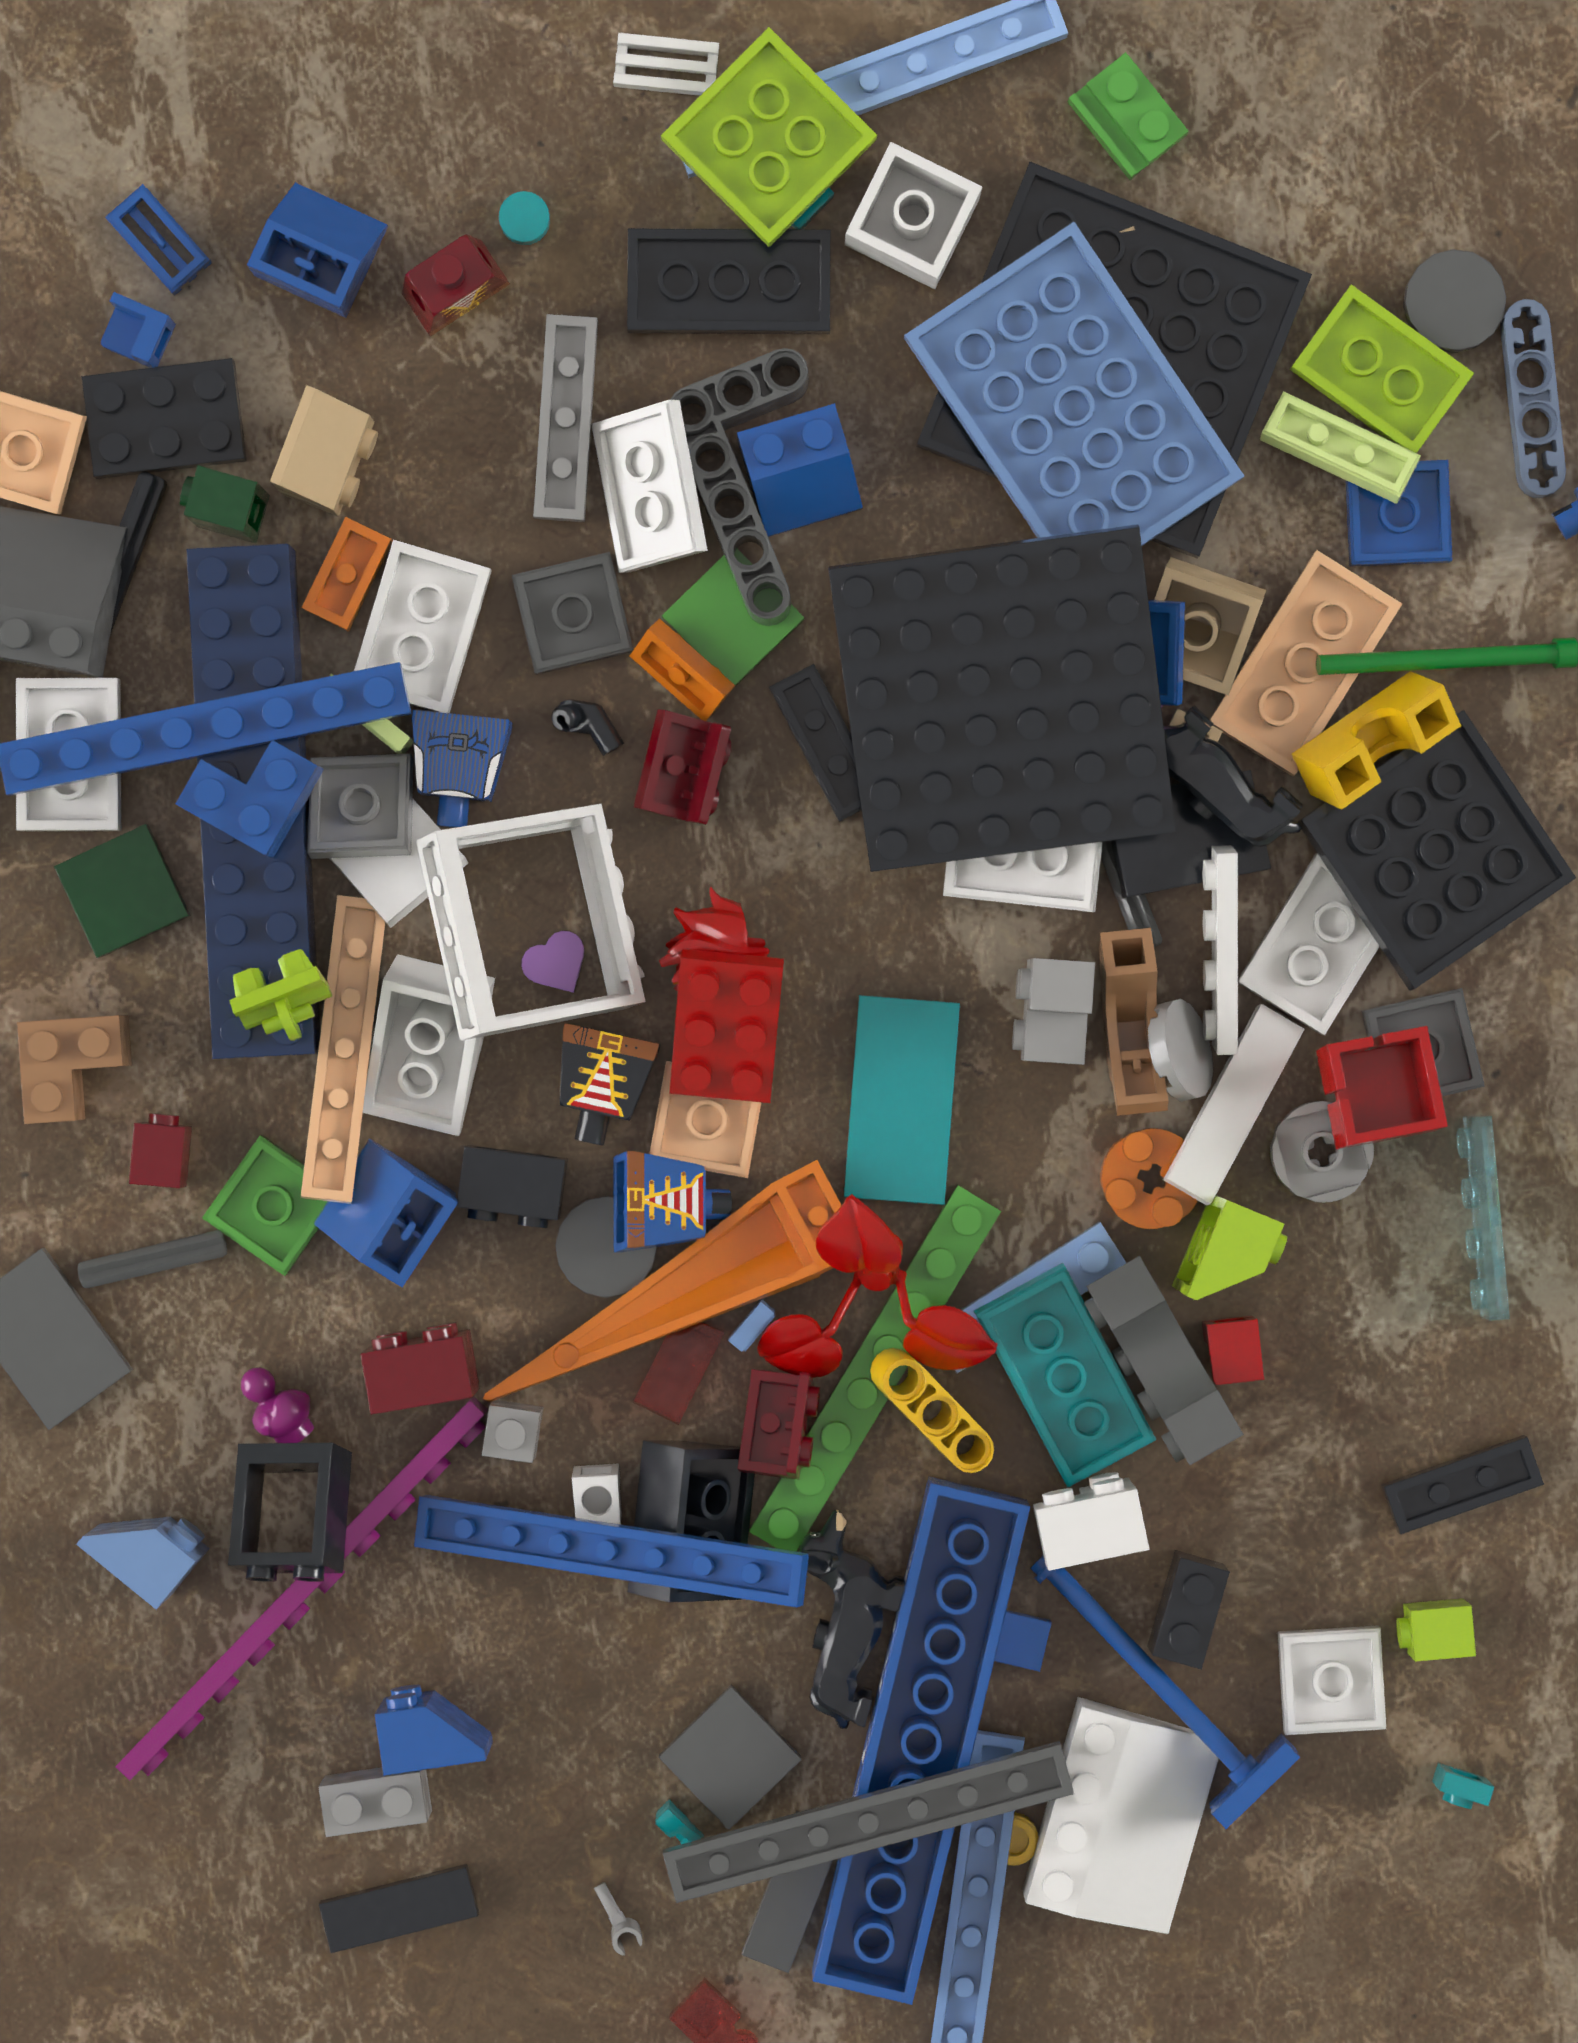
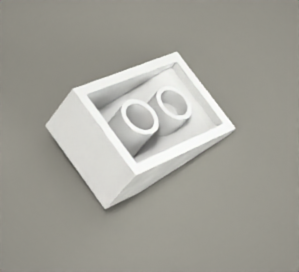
M397 954L386 973L380 994L366 1080L363 1113L459 1136L484 1037L460 1041L444 965ZM487 976L492 998L495 978Z

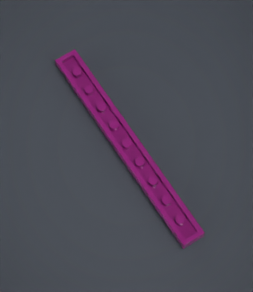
M474 1396L346 1527L344 1559L352 1551L360 1558L381 1536L374 1528L387 1515L396 1521L416 1500L409 1492L422 1479L431 1484L451 1464L445 1455L454 1445L459 1442L466 1448L486 1428V1425L480 1419L488 1409ZM343 1570V1573H324V1581L321 1582L295 1580L115 1767L129 1781L140 1770L149 1776L169 1755L163 1746L175 1734L184 1740L205 1718L198 1710L211 1697L217 1703H220L240 1682L233 1674L247 1660L254 1667L275 1646L269 1639L274 1631L281 1624L290 1630L310 1609L304 1603V1600L316 1588L325 1594L342 1577L345 1571Z

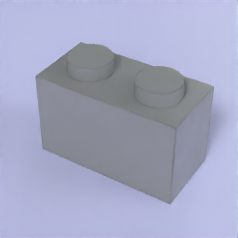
M380 1767L325 1775L319 1785L326 1837L427 1823L432 1812L426 1769L383 1776V1769Z

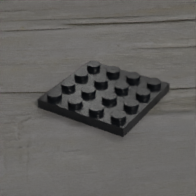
M1464 710L1456 714L1461 727L1421 754L1411 749H1404L1377 767L1376 770L1382 782L1341 810L1325 802L1297 821L1302 826L1301 830L1409 991L1428 981L1576 879V876Z

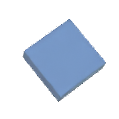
M763 1299L759 1300L732 1332L728 1341L741 1352L743 1350L746 1352L773 1320L775 1309Z

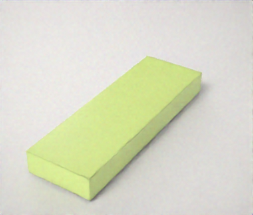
M1284 391L1260 437L1261 441L1396 504L1399 502L1421 455Z

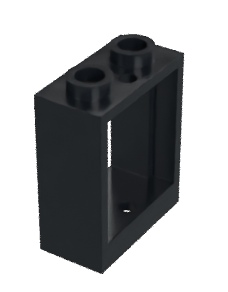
M332 1442L238 1444L228 1566L246 1572L247 1580L257 1582L277 1581V1573H293L294 1580L305 1582L324 1581V1573H343L352 1452ZM318 1472L312 1552H258L264 1473Z

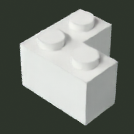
M1118 1472L1096 1475L1089 1478L1090 1486L1079 1488V1495H1074L1072 1488L1060 1489L1042 1494L1044 1502L1033 1504L1045 1565L1048 1571L1150 1550L1138 1492L1129 1478H1119Z

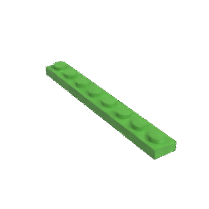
M959 1185L955 1187L905 1270L907 1273L905 1284L912 1315L916 1319L922 1310L946 1304L1001 1213L999 1209ZM897 1287L894 1288L806 1434L807 1437H813L810 1468L801 1467L799 1480L780 1477L749 1529L750 1533L777 1549L797 1551L888 1400L872 1381L870 1369L872 1361L877 1354L885 1349L897 1348L908 1353L904 1349L903 1340L911 1329L904 1324ZM898 1366L892 1371L889 1378L890 1386L898 1384L908 1366Z

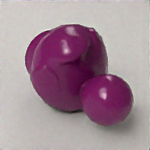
M256 1367L245 1372L241 1379V1391L248 1400L258 1403L252 1422L255 1429L261 1435L273 1438L276 1443H298L313 1431L314 1425L308 1417L311 1400L305 1391L289 1389L274 1393L276 1381L270 1371L262 1367Z

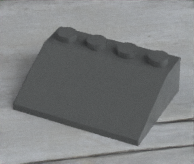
M0 506V661L103 678L122 572L120 564L127 527Z

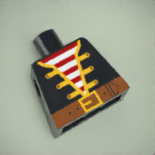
M569 1023L564 1024L560 1106L580 1110L575 1140L604 1146L610 1117L631 1120L659 1053L660 1043Z

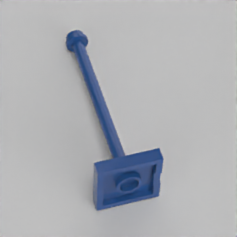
M1041 1556L1030 1567L1037 1575L1034 1579L1040 1584L1047 1578L1231 1771L1228 1777L1232 1781L1209 1803L1211 1814L1225 1829L1242 1815L1300 1758L1296 1748L1282 1733L1255 1759L1251 1754L1245 1757L1065 1568L1048 1571L1044 1556Z

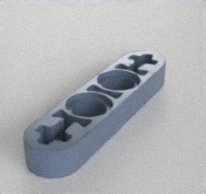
M1523 299L1515 302L1505 311L1500 323L1517 483L1524 494L1532 498H1544L1552 495L1562 486L1566 476V465L1550 318L1547 310L1541 303L1535 300ZM1521 311H1526L1528 319L1537 321L1538 325L1529 332V344L1531 347L1539 343L1541 351L1530 349L1519 354L1514 353V347L1520 348L1524 345L1522 329L1513 328L1512 322L1520 317ZM1531 360L1537 362L1542 367L1544 378L1540 386L1529 388L1520 383L1517 377V368L1521 362ZM1532 410L1540 411L1548 418L1549 430L1544 437L1533 438L1526 434L1522 426V419L1526 412ZM1550 443L1552 451L1546 450L1541 454L1544 469L1553 471L1554 477L1547 480L1545 488L1540 487L1538 479L1529 478L1528 472L1537 467L1536 452L1526 455L1525 447L1539 448Z

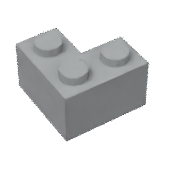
M1032 958L1027 960V968L1017 970L1016 999L1024 1000L1023 1020L1014 1019L1012 1050H1021L1020 1060L1085 1064L1088 1014H1092L1095 962Z

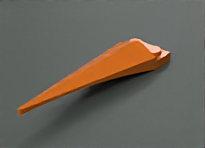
M818 1160L771 1183L706 1233L704 1238L698 1239L586 1323L486 1392L483 1400L492 1402L819 1278L821 1274L833 1269L818 1254L816 1238L822 1225L838 1211L841 1203Z

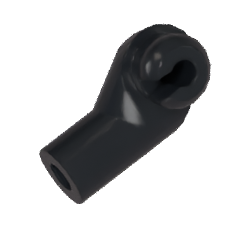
M570 699L562 701L552 712L551 720L557 730L561 732L590 734L603 756L624 744L605 710L597 703Z

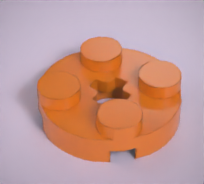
M1146 1128L1131 1132L1112 1145L1103 1160L1100 1181L1106 1201L1120 1219L1138 1228L1158 1229L1176 1225L1192 1211L1198 1200L1166 1181L1162 1188L1154 1187L1152 1193H1146L1143 1191L1144 1182L1137 1179L1139 1171H1149L1152 1164L1161 1167L1160 1176L1164 1178L1184 1142L1183 1138L1163 1129Z

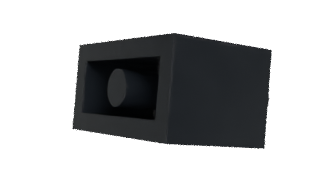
M472 1145L464 1146L457 1198L458 1204L456 1207L467 1208V1218L496 1222L498 1213L518 1215V1225L547 1228L548 1219H560L568 1158Z
M1178 1550L1174 1551L1147 1645L1153 1656L1202 1670L1230 1573L1223 1563Z

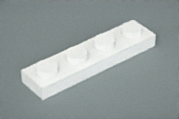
M1232 845L1211 846L1212 860H1203L1202 870L1204 890H1212V910L1203 911L1204 941H1212V960L1203 961L1204 991H1212V1010H1204L1203 1035L1204 1040H1212V1046L1217 1055H1238V853Z

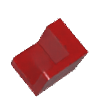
M1251 1315L1202 1321L1204 1342L1209 1347L1212 1381L1216 1385L1265 1380L1257 1318Z

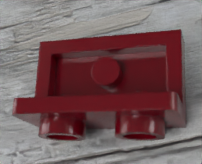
M658 709L633 808L685 822L706 825L709 816L714 813L718 805L719 790L717 784L721 768L727 763L731 753V740L729 738L731 727Z
M752 1369L738 1462L739 1472L799 1480L801 1467L810 1468L813 1437L805 1436L808 1417H817L820 1401V1387L812 1386L813 1379L811 1373L800 1372V1375Z

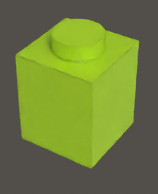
M1465 1599L1403 1604L1404 1618H1397L1396 1620L1398 1643L1400 1649L1407 1648V1654L1415 1662L1476 1656L1472 1605Z

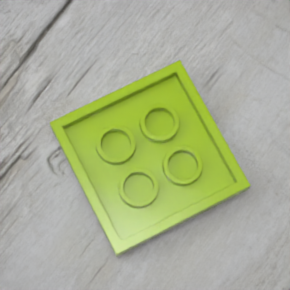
M768 27L661 135V140L770 247L877 140V134Z

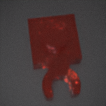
M706 1978L692 1990L669 2016V2019L693 2043H759L758 2038L751 2031L736 2029L733 2026L741 2018V2012Z

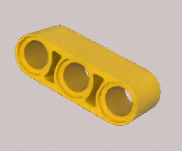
M890 1348L877 1354L872 1361L870 1369L872 1381L936 1449L963 1472L974 1473L987 1467L994 1454L992 1439L932 1375L902 1349ZM898 1366H908V1374L904 1382L896 1386H890L889 1378L892 1371ZM935 1400H941L942 1406L939 1414L931 1420H923V1411L927 1404ZM967 1435H974L975 1440L972 1448L967 1453L958 1455L956 1448L959 1441Z

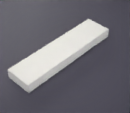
M1263 1004L1255 1008L1238 1040V1055H1230L1167 1171L1163 1179L1164 1181L1205 1205L1212 1203L1305 1030L1304 1028Z

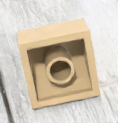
M306 385L270 482L286 497L339 516L343 505L351 507L356 497L360 479L354 477L360 459L368 460L375 447L378 431L372 429L374 425L373 419L369 414Z
M1170 557L1154 600L1185 602L1183 680L1229 696L1266 590Z

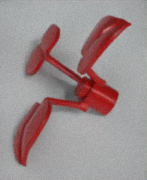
M851 1194L838 1211L822 1225L816 1238V1250L827 1264L842 1272H854L853 1280L832 1320L825 1328L821 1329L818 1322L808 1315L795 1314L784 1316L774 1321L765 1329L757 1346L759 1356L763 1357L767 1363L790 1374L800 1375V1372L811 1373L812 1378L832 1373L840 1365L843 1350L841 1345L830 1336L834 1335L861 1284L872 1291H884L890 1285H896L904 1324L911 1329L904 1337V1349L914 1359L926 1366L941 1370H957L972 1367L992 1356L996 1352L998 1344L990 1339L976 1319L955 1307L946 1305L932 1306L922 1310L918 1314L917 1319L912 1315L905 1284L907 1273L899 1269L903 1254V1242L876 1213Z

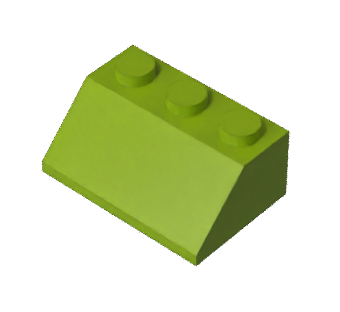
M1215 1195L1212 1203L1204 1207L1172 1287L1187 1297L1199 1300L1264 1273L1268 1263L1276 1265L1284 1251L1287 1236L1281 1234L1285 1224Z

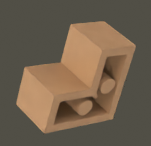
M129 1015L17 1022L24 1124L85 1119L82 1069L132 1066Z

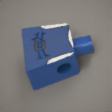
M413 710L412 723L417 791L421 795L439 797L437 826L447 828L467 826L470 800L492 802L513 723L509 719Z

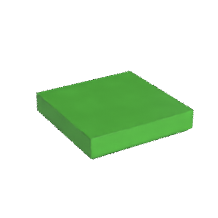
M736 549L735 558L737 561L744 565H753ZM725 555L662 615V618L691 647L713 666L717 667L735 686L805 620L791 604L789 614L785 620L777 625L765 626L754 621L747 612ZM767 588L757 593L754 598V604L761 611L771 612L779 608L783 597L775 589Z
M260 1135L202 1218L276 1271L286 1276L319 1230L314 1225V1222L328 1201L300 1198L304 1164L265 1136Z

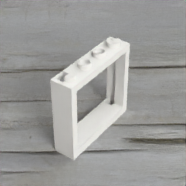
M602 804L439 830L416 840L460 1041L624 1010L646 1002L640 979L645 976L641 967L637 965L633 947L635 937L634 926L630 917L625 912L622 898L624 888L623 877L620 869L615 866L611 849L612 829H607ZM571 830L607 996L496 1017L459 849Z

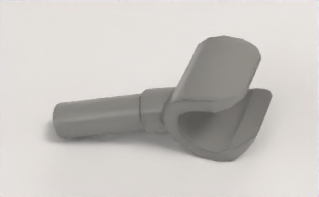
M605 1882L594 1887L612 1924L611 1937L614 1950L620 1955H625L624 1946L618 1938L625 1932L634 1934L641 1946L642 1933L638 1922L624 1916Z

